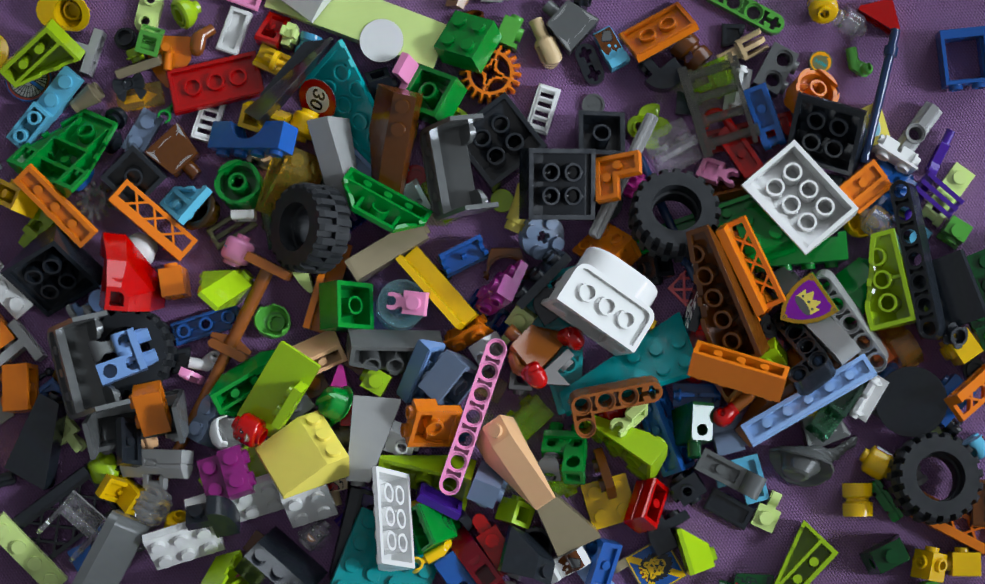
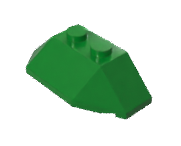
M350 167L342 178L341 182L350 210L391 233L423 227L433 213L432 210L353 167Z
M857 258L835 276L861 313L864 314L865 300L867 299L869 259ZM829 281L824 283L822 286H829ZM840 298L832 299L836 305L843 304ZM853 317L845 318L848 324L855 320Z
M275 349L262 351L220 376L209 393L218 414L237 417V413Z

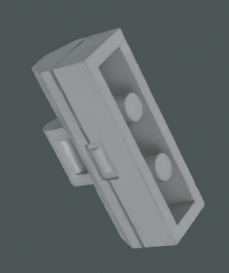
M141 449L142 466L137 468L120 466L123 477L143 478V488L145 490H167L168 478H190L193 471L194 451ZM152 475H160L159 480H152Z

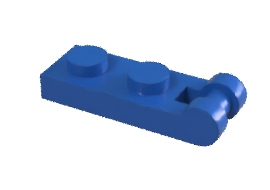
M766 82L743 90L764 150H771L772 146L778 144L780 146L787 144L785 133ZM774 129L776 135L769 138L766 132Z

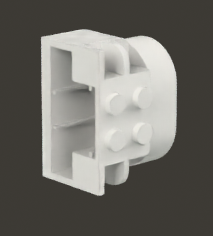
M589 247L585 250L577 265L568 269L562 278L554 285L555 289L550 297L543 299L540 303L573 327L581 330L583 334L613 355L620 356L634 353L654 321V313L650 306L657 297L658 291L649 279L617 256L598 247Z

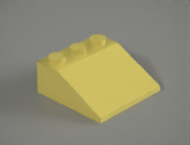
M318 410L297 417L255 448L256 454L283 499L349 476V455L324 416Z

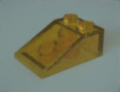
M294 147L293 156L271 157L255 210L271 216L272 210L276 208L275 203L277 199L281 198L282 192L291 185L299 182L320 184L322 173L317 156Z

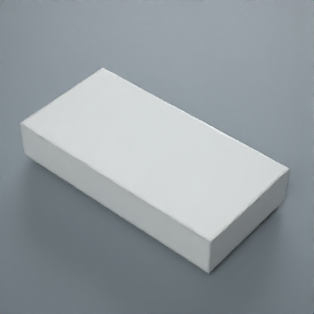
M230 6L215 49L230 55H238L253 13Z

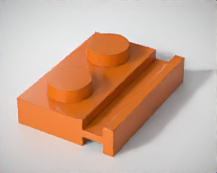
M871 159L840 184L839 188L859 208L856 215H859L889 191L892 183L875 159Z

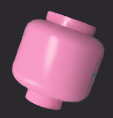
M238 233L237 237L233 235L228 236L221 250V256L224 258L223 262L238 269L241 266H247L249 262L244 260L247 251L254 253L255 250L254 245L249 243L251 238L241 233Z

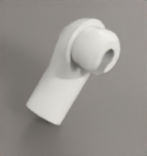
M212 350L201 359L189 357L188 368L210 371L220 352Z

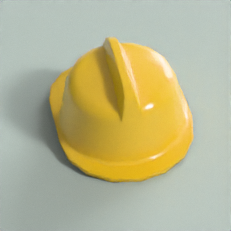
M39 0L36 6L37 17L43 25L53 19L65 31H81L86 28L90 20V8L87 7L84 0Z

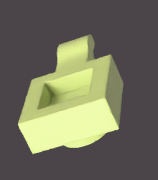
M287 22V25L282 24L279 32L282 35L280 44L283 48L292 51L294 45L297 46L300 41L299 36L301 32H299L297 24Z
M515 306L505 320V323L509 326L515 325L523 333L533 324L538 316L527 307L522 310ZM505 335L501 337L506 345L511 342Z
M648 404L628 407L624 418H614L610 422V429L613 430L616 426H621L622 429L619 431V437H624L631 427H636L648 415Z
M66 415L61 445H65L68 442L76 453L79 451L83 452L87 448V443L82 437L77 435L81 428L68 415Z
M774 490L771 491L770 499H768L766 505L761 502L758 503L750 521V524L770 533H773L781 515V511L776 510V507L780 502L782 494Z

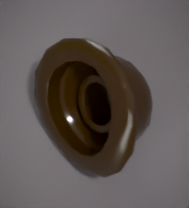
M213 192L197 209L194 216L184 224L186 229L193 231L201 227L208 228L217 222L221 211Z

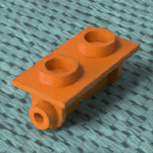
M478 314L466 326L467 329L464 328L462 331L457 328L448 330L447 334L444 335L445 341L443 343L454 352L462 351L467 346L491 334L493 330L485 325L487 322L486 316Z

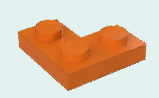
M639 150L596 158L595 194L598 204L620 201V179L642 175V153Z

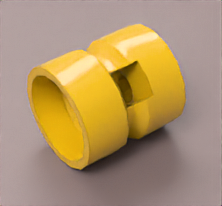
M842 483V497L846 499L842 503L843 517L873 516V503L869 501V498L873 496L872 483Z

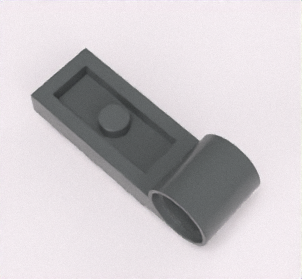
M705 447L701 452V458H698L693 467L756 501L767 479Z

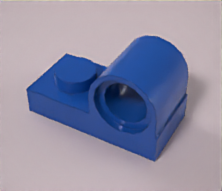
M599 538L586 544V553L592 562L585 584H611L623 547L622 544L605 538Z

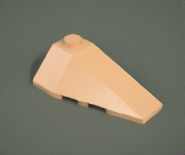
M498 415L481 428L476 445L485 462L535 510H538L556 498L513 417Z

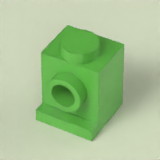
M505 14L499 28L502 35L499 44L514 53L517 51V44L515 42L521 41L525 31L522 29L524 19L515 14L508 16Z
M143 24L140 28L134 51L157 58L166 30Z
M952 215L950 219L947 218L936 238L956 250L959 245L965 242L973 227Z

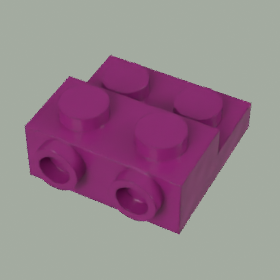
M520 260L514 265L510 264L503 272L499 271L488 285H483L476 295L478 300L475 307L481 313L490 316L513 301L528 264Z
M239 444L217 451V455L196 461L205 496H223L232 501L255 493L253 485L257 484L253 471H249L247 464L251 462L247 449H243Z

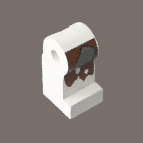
M583 546L559 557L557 555L552 557L555 562V568L551 584L560 581L562 578L579 571L591 563Z

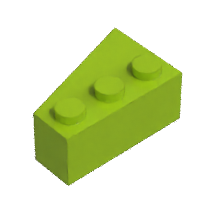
M51 19L2 65L0 74L17 88L42 77V75L59 70L70 63L80 61L86 51Z

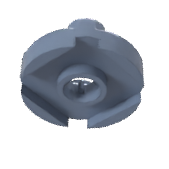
M559 220L524 221L523 224L525 225L522 231L519 232V244L523 252L532 258L542 260L543 255L550 249L554 250L557 248L561 250L564 247V229ZM541 231L545 233L543 241L537 240V236H540L539 232Z

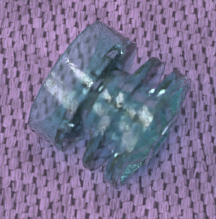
M397 279L389 282L382 288L376 301L375 312L379 322L389 330H410L420 322L423 316L401 314L398 309L390 310L386 308V305H394L396 303V298L388 296V292H397L402 297L404 290L423 292L416 283L405 279Z

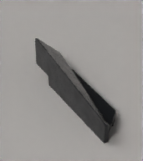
M329 37L324 40L303 42L261 92L260 97L244 113L263 127L265 122L270 119L276 110L279 111L333 47L335 44L334 39Z

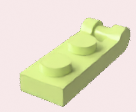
M956 162L942 182L960 197L976 175ZM940 186L936 188L949 201H951L953 204L955 203L956 200L952 198L947 192H945ZM934 193L931 195V198L948 211L950 208ZM927 201L921 209L924 218L927 217L932 220V224L938 228L946 216L941 212L936 213L933 211V205Z

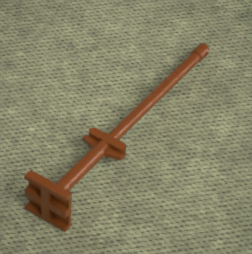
M247 251L244 260L261 269L229 333L212 332L210 335L213 338L208 340V345L219 351L220 354L188 416V426L197 416L198 407L207 394L209 395L223 374L230 358L244 362L248 359V355H251L252 351L240 340L273 274L286 281H292L294 275L291 271L256 253ZM187 437L185 443L182 444L176 441L172 450H185L190 438ZM150 490L149 493L155 499L150 506L151 509L155 510L163 497L164 490Z

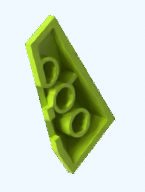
M895 228L873 233L870 237L869 275L867 278V299L865 300V312L870 331L916 323L902 250Z
M246 269L202 271L199 275L201 278L199 284L201 285L198 287L197 295L214 311L240 305L247 297L254 283V276Z
M595 416L596 432L591 438L597 443L603 442L610 451L609 454L614 458L616 456L622 458L628 464L625 468L639 479L655 478L668 453V445L664 439L633 427L627 431L624 437L620 438L619 431L622 429L621 426H616L611 430V420ZM589 421L581 422L585 428L590 425Z
M381 455L378 467L409 474L410 487L417 490L421 482L440 490L439 481L448 455ZM454 456L451 459L453 468L460 469L463 467L465 462L463 457ZM470 459L460 490L455 495H451L463 502L462 509L464 511L466 510L468 501L466 498L471 488L477 460ZM447 478L443 482V487L448 492L455 490L457 486L453 478Z

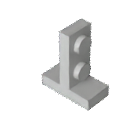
M94 28L88 45L75 41L86 51L80 68V72L84 76L91 78L94 76L107 37L103 30Z
M14 319L7 324L18 340L14 339L4 346L5 351L0 354V371L2 370V365L10 364L26 350L38 362H42L48 357L20 320Z

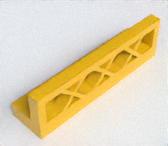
M418 246L405 257L400 254L395 259L424 292L429 293L431 301L455 328L462 331L478 316V313Z

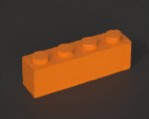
M697 340L687 375L698 380L715 383L721 387L735 389L744 394H752L768 401L780 403L790 367Z

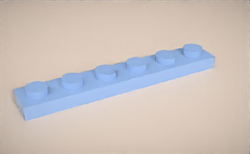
M862 354L836 369L834 377L811 394L800 395L795 393L740 426L751 445L755 447L876 377L877 372L866 355Z

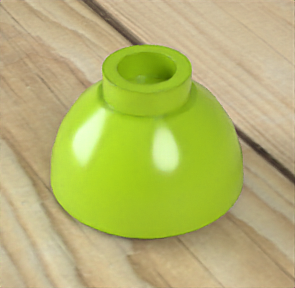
M172 0L171 12L176 23L181 28L187 30L195 24L198 14L201 13V6L196 0Z

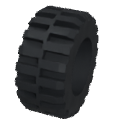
M673 168L672 172H668V169H663L659 171L658 175L652 173L647 177V180H643L638 185L629 208L628 227L632 229L631 236L633 240H639L638 247L642 251L647 249L649 256L653 258L656 255L662 257L661 261L668 262L669 259H674L675 263L682 262L684 257L690 260L686 237L687 231L709 224L715 234L721 216V209L718 207L720 202L718 196H713L715 190L712 186L704 184V178L701 176L696 178L693 176L694 172L688 170L686 173H683L678 168ZM664 201L680 202L691 210L695 217V224L685 230L668 229L656 220L652 211L653 207Z
M299 182L284 190L281 198L277 199L275 203L276 208L272 210L271 214L272 222L269 225L271 235L269 239L270 243H272L273 247L271 249L276 256V260L285 269L292 272L325 274L335 268L336 264H339L343 259L342 255L347 252V243L351 239L350 228H352V221L349 218L351 215L350 209L346 206L348 203L337 189L327 185Z
M108 311V315L99 319L103 324V333L100 339L96 341H109L110 335L132 327L134 330L148 328L152 339L149 341L150 350L155 348L159 359L158 362L148 366V370L111 384L120 391L121 396L129 397V395H132L133 385L161 380L162 383L164 380H168L171 375L170 370L176 364L174 354H177V347H174L173 341H175L174 334L170 333V327L166 322H163L159 316L151 312ZM105 354L101 359L102 363L111 360L110 354Z
M929 432L903 443L902 447L898 448L893 454L895 458L890 460L888 464L891 472L886 474V481H891L888 492L889 494L894 493L896 499L893 500V503L896 507L901 506L903 508L901 513L906 517L913 516V521L918 523L925 522L926 525L947 523L969 513L973 509L972 504L978 502L980 496L977 493L983 490L984 484L979 482V478L984 476L983 469H978L977 466L980 460L978 456H972L971 452L973 449L970 445L963 446L961 438H951V434L945 432L940 434ZM932 456L940 459L947 465L952 474L953 484L951 492L943 500L936 501L929 498L918 485L917 468L920 461L926 457Z

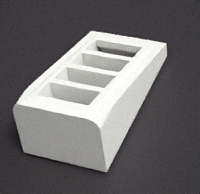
M542 83L538 85L528 122L537 133L547 136L561 90ZM541 92L553 95L554 98L549 99L541 96ZM538 102L549 104L551 108L540 106ZM535 111L549 114L548 118L536 115ZM533 119L546 123L545 127L533 124Z
M227 104L221 105L219 110L213 108L199 110L190 137L194 140L208 143L210 135L200 133V128L211 131L212 126L202 124L203 120L209 122L222 121ZM205 112L214 113L217 116L216 118L205 115Z

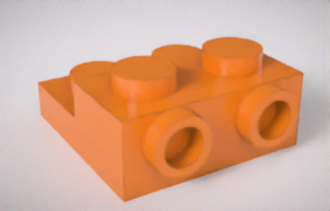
M413 399L412 404L406 406L405 415L407 422L402 423L400 429L401 436L405 438L407 447H451L463 412L461 405H438L436 399Z

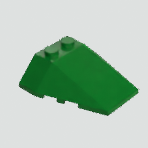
M83 109L61 122V127L50 134L48 131L42 133V138L30 145L27 142L6 160L8 165L20 174L32 163L68 198L89 177L118 127L117 122L87 109Z

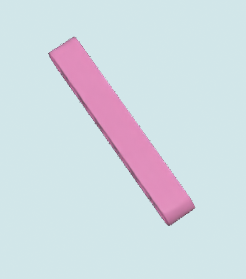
M491 339L485 347L439 481V488L446 495H455L461 488L507 354L506 344L501 339ZM493 344H500L503 347V352L499 356H493L489 351L490 347ZM492 366L496 371L494 377L490 379L485 378L482 375L483 368ZM479 388H483L488 392V396L484 401H478L474 397L475 391ZM473 410L480 414L479 421L474 424L469 423L466 419L468 412ZM469 433L472 436V442L469 446L460 445L459 437L461 434ZM456 455L462 456L465 461L460 469H455L451 465V459ZM447 478H453L457 483L455 490L451 492L446 491L443 487V482Z

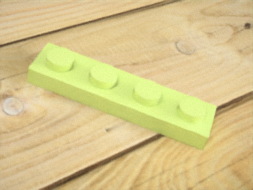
M4 511L0 513V545L39 584L65 583L68 580V576Z

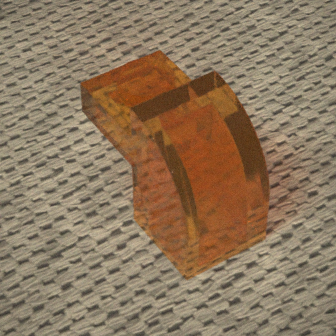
M904 326L876 331L890 349V352L895 357L893 360L900 368L917 366L924 361L922 350L909 329L906 330Z

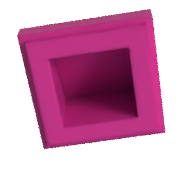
M343 364L338 365L331 386H349Z

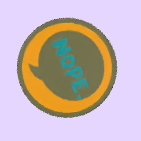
M819 50L810 56L808 66L811 68L810 70L822 69L828 72L832 66V58L829 53Z

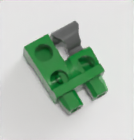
M551 422L548 430H544L543 434L544 438L541 446L542 459L538 462L543 474L552 473L555 475L553 477L544 475L547 481H561L557 459H563L561 472L564 484L585 485V467L588 450L587 438L579 437L573 424L571 431L563 430L562 423ZM583 423L579 424L580 428H585Z

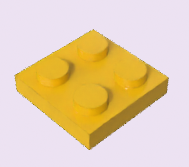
M626 473L612 476L617 498L608 500L606 492L601 493L598 480L580 485L590 522L597 530L624 522L623 520L632 495Z

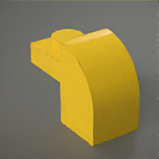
M107 473L95 491L99 498L117 503L124 513L142 519L155 500L140 484L128 477H123L121 474L117 477Z

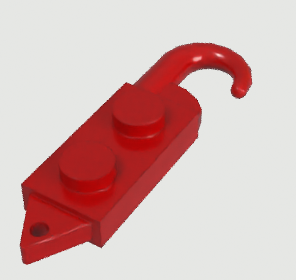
M720 108L707 110L702 118L704 129L707 130L709 128V117L715 115L721 119L725 126L718 134L719 144L743 179H749L764 164L727 112Z

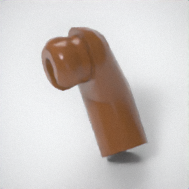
M212 24L192 34L190 42L192 55L201 56L205 50L206 39L216 34Z

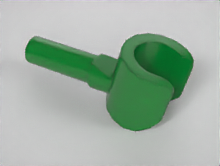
M171 103L168 108L159 111L156 115V119L161 114L167 117L163 125H166L171 120V113L174 110L173 104Z

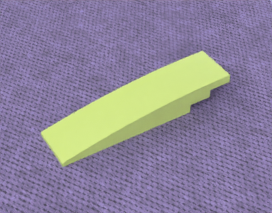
M266 0L264 4L265 8L357 44H360L361 32L368 23L377 19L390 20L401 29L403 34V46L396 57L399 58L401 53L405 52L419 65L422 64L433 69L439 58L434 45L447 25L384 0H331L313 23L281 0Z

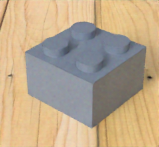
M447 349L437 357L436 363L431 370L424 373L418 387L431 399H436L437 404L459 405L471 391L478 367L465 355Z

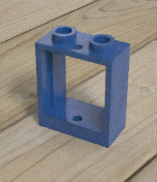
M985 26L940 30L935 35L941 89L957 92L963 90V87L972 86V90L985 88ZM976 40L980 77L949 80L945 43Z

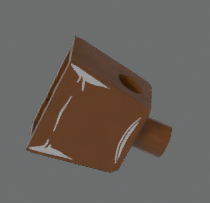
M178 123L174 124L145 151L150 158L175 177H179L184 172L191 180H194L202 172L194 163L200 158V154Z

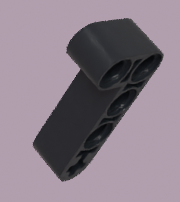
M780 310L773 316V323L782 338L802 360L790 369L788 378L798 394L809 395L832 379L836 369L824 349L802 324L780 320Z

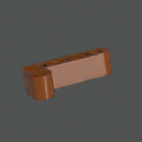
M652 375L572 391L569 396V404L577 435L581 438H590L595 434L596 421L594 414L658 401L663 395L658 379ZM649 386H653L651 392H648ZM625 390H633L632 395L629 397L622 396ZM601 395H610L607 401H598ZM578 399H586V403L583 406L575 405ZM583 421L590 422L587 428L579 427V424Z

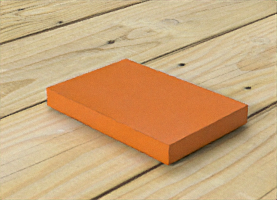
M677 1L619 33L618 36L628 51L640 63L699 30L696 21Z

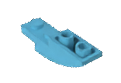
M64 66L37 101H33L6 138L18 148L27 142L30 145L36 142L41 137V134L46 132L69 106V101L73 99V95L85 80L71 68Z

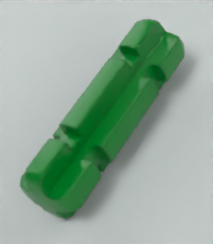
M873 480L871 482L872 493H876L875 497L885 512H889L888 516L891 521H898L904 516L901 513V509L895 506L893 503L894 499L888 490L883 489L884 485L881 480Z

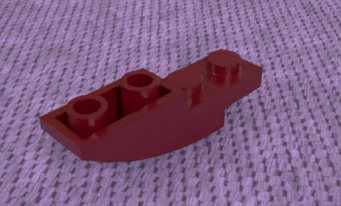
M464 526L457 531V537L452 540L451 549L476 584H506Z

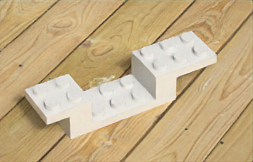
M269 474L255 477L257 483L253 485L255 493L232 500L240 513V522L285 509L292 527L296 528L338 514L327 484L283 499ZM205 493L185 499V508L186 506L206 503ZM186 521L142 535L143 544L157 570L225 550L224 538H217L212 526L188 531Z

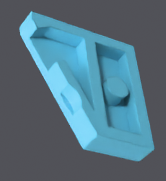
M203 185L201 189H197L194 186H174L159 204L178 222L184 225L194 216L197 209L213 191L206 185Z

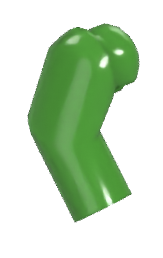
M857 47L845 49L850 71L860 77H867L873 72L871 63H864L859 60Z

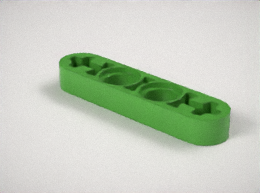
M706 0L708 3L757 29L760 28L761 31L768 35H777L784 28V19L780 14L754 0H739V6L733 9L727 5V0H723L722 3L719 0ZM754 7L759 10L760 15L757 19H750L748 17L747 10ZM764 13L768 15L765 19L771 22L773 19H776L778 21L777 25L780 27H775L772 30L769 28L770 23L764 20L763 24L759 22L762 20Z

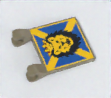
M648 544L618 560L614 572L618 573L629 567L638 584H674L687 576L673 550L655 558Z

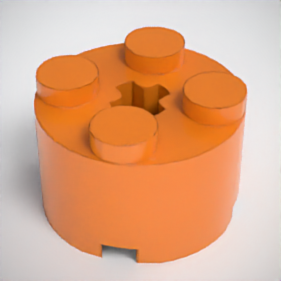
M807 68L787 88L784 105L794 114L799 92L838 102L839 94L836 89L838 87L836 80L825 70H810L811 68Z

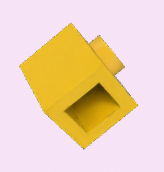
M955 547V551H948L946 569L948 575L981 576V552L969 551V547Z

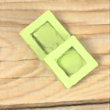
M292 272L300 285L312 295L314 283L311 274Z

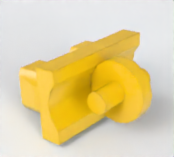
M261 44L252 65L276 76L291 56Z

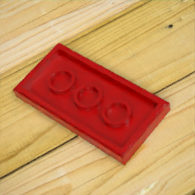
M256 50L167 70L166 75L175 115L260 97L261 92L264 90L260 68L252 65L257 56Z

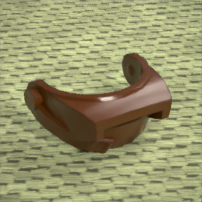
M492 247L488 256L486 271H483V279L489 280V269L500 258H511L517 262L520 260L524 261L520 247Z

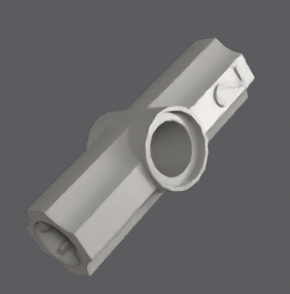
M928 101L924 103L897 141L901 143L897 149L898 152L901 151L903 146L912 151L916 150L943 112L939 107ZM909 130L918 132V140H913L909 137Z

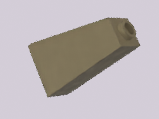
M425 224L423 227L390 233L344 262L356 281L363 283L396 262L395 259L400 254L405 256L416 246L419 247L430 239L427 234L430 233V230Z

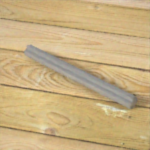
M646 113L628 152L634 150L643 152L658 121L656 115ZM630 177L620 179L621 196ZM619 201L602 204L588 233L592 238L601 239Z

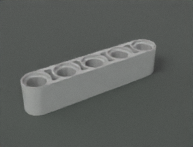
M828 269L819 270L815 276L818 280L826 279L829 281L830 285L823 287L831 299L840 298L843 301L842 305H836L839 311L831 317L859 346L861 351L858 355L865 354L876 372L883 371L887 366L889 358L887 348L875 331H870L868 321L834 273ZM853 317L857 322L855 324H848L845 318ZM866 336L870 339V342L862 343L858 337ZM880 355L883 361L876 362L872 359V356Z
M773 289L771 293L776 299L778 298L775 290ZM831 317L819 322L802 324L812 337L841 366L861 351L856 342Z

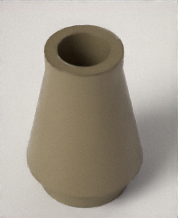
M96 82L87 83L69 103L73 110L78 113L83 109L102 102L105 94Z

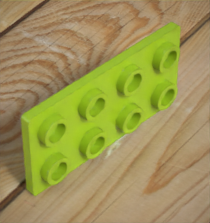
M281 341L241 406L237 416L241 417L244 413L249 412L266 422L267 436L271 437L285 427L321 368V365L285 341Z

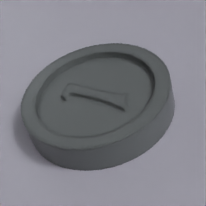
M593 93L583 99L582 110L604 111L605 102L600 95Z

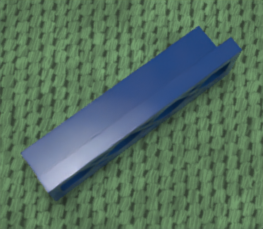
M664 385L661 386L663 390L662 397L654 403H648V415L641 422L646 432L661 437L668 445L667 457L660 468L665 478L686 470L696 463L694 459L687 458V447L675 444L671 410L674 408ZM681 454H683V456H684L685 461H686L687 464L684 463V460H683Z

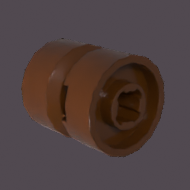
M694 33L679 40L669 51L678 61L683 60V67L691 75L713 55L705 45H699L700 39Z

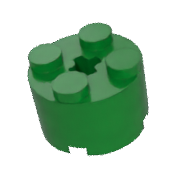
M234 159L224 163L219 168L216 180H214V187L220 199L229 209H254L265 199L266 187L264 179L253 164Z

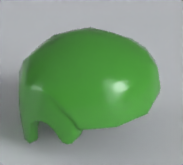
M272 303L258 308L254 316V325L264 337L277 339L287 334L292 325L291 316L285 307Z

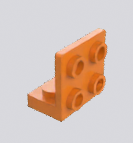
M608 223L600 240L594 239L588 234L572 249L573 253L581 258L587 248L598 247L617 256L629 266H632L642 256L632 236Z

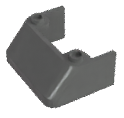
M483 113L449 116L423 128L420 132V146L430 205L433 211L432 215L437 221L483 213L499 207L498 202L488 203V198L482 190H475L467 147L476 136V129L473 123L484 118Z
M107 310L72 317L48 328L47 339L65 410L71 420L131 403L130 399L121 400L120 391L113 385L102 386L95 366L97 364L94 363L87 344L89 341L100 339L103 333V324L99 319L108 315Z
M184 389L164 391L173 419L172 431L143 437L141 430V439L165 435L171 441H179L180 444L185 443L189 434ZM130 404L86 416L82 427L90 460L96 459L99 452L110 454L116 451L115 419L120 417L135 419L137 414L135 409H131Z
M122 509L112 510L72 584H120L137 550L144 545L142 535L150 533L157 526L142 518L126 514Z

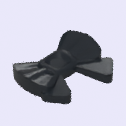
M140 72L134 74L132 78L124 80L115 78L112 81L113 90L117 94V98L123 102L126 101L128 90L134 89L140 99H143L147 93L144 89L145 80Z

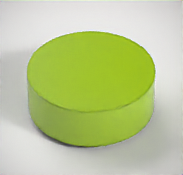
M505 189L496 190L491 196V203L498 202L499 207L493 209L499 213H505L510 210L513 201L512 194Z

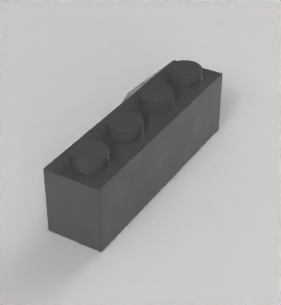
M348 329L345 344L348 364L374 371L382 369L396 376L398 373L404 374L417 341L425 339L443 343L441 333L435 330Z

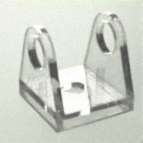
M75 490L65 498L36 531L40 535L59 514L81 531L87 538L69 557L68 561L71 563L96 539L107 519Z

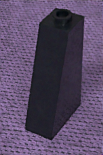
M53 390L39 393L4 467L42 490L53 488L56 480L67 415L60 393Z

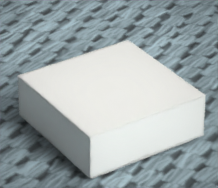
M254 209L231 210V219L234 222H256L257 212Z

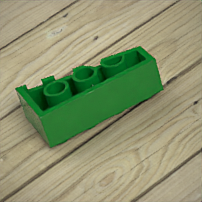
M846 231L830 236L807 255L793 243L795 252L771 259L768 262L771 268L779 269L785 267L788 271H792V267L801 266V270L815 269V265H824L825 269L838 268V264L848 260ZM755 265V273L766 272L764 268Z

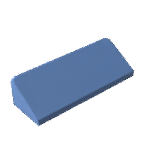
M425 339L417 341L396 391L397 395L405 403H411L413 399H424L426 393L418 385L422 381L421 378L424 373L431 370L436 363L437 357L444 352L446 346L444 343Z

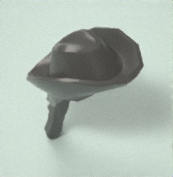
M854 435L835 448L830 449L822 446L780 445L769 449V459L775 472L787 483L800 487L818 486L832 477L834 473L832 463L838 460L841 455H844L847 450L855 447L858 438Z

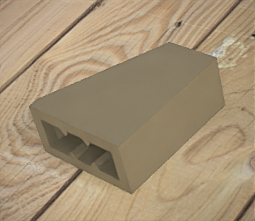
M555 491L553 493L556 498L537 510L558 557L601 538L596 527Z

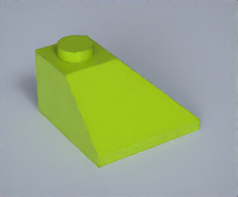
M679 527L673 528L685 571L688 575H695L715 567L714 561L717 560V555L714 547H709L707 542Z

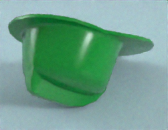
M330 386L325 388L320 397L316 399L317 409L324 416L330 427L342 420L349 412L353 401V391L349 386Z

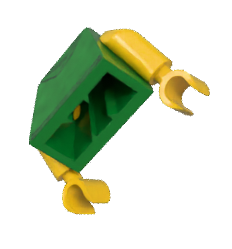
M414 500L411 501L413 540L419 555H424L422 558L415 557V562L418 563L419 568L413 570L412 573L416 574L420 572L425 563L430 564L448 552L452 546V540L457 537L460 521H456Z

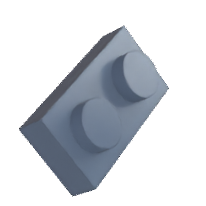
M143 107L121 148L126 150L134 142L145 153L165 119L160 116L156 119L157 114Z

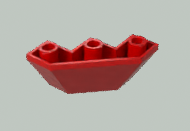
M102 232L99 255L104 258L99 306L104 310L125 312H150L164 308L165 298L161 296L158 273L126 234Z

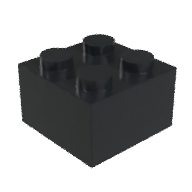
M578 110L575 120V149H596V158L625 152V112Z
M134 142L100 175V179L114 192L128 179L146 196H149L167 178V174ZM128 186L118 195L125 202H135V192ZM138 195V202L144 201V200ZM134 204V205H129V206L132 207L134 210L136 209V205H135V204Z

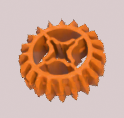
M501 44L491 56L493 58L484 67L482 73H477L483 79L481 89L474 84L471 78L472 71H459L460 76L466 77L460 80L463 85L468 84L466 86V93L473 91L470 95L472 100L479 95V104H482L484 98H487L488 105L492 102L491 99H496L507 91L514 95L516 91L511 86H520V82L515 79L521 78V73L514 71L520 69L521 66L518 63L512 64L517 60V57L514 55L508 58L511 50L507 49L502 53L503 45ZM499 60H502L507 65L510 72L509 77L498 70ZM494 65V75L496 77L492 76V79H489L487 83V74L485 72L492 70ZM494 83H505L497 91H488Z

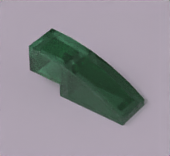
M869 381L817 410L805 429L824 443L847 416Z

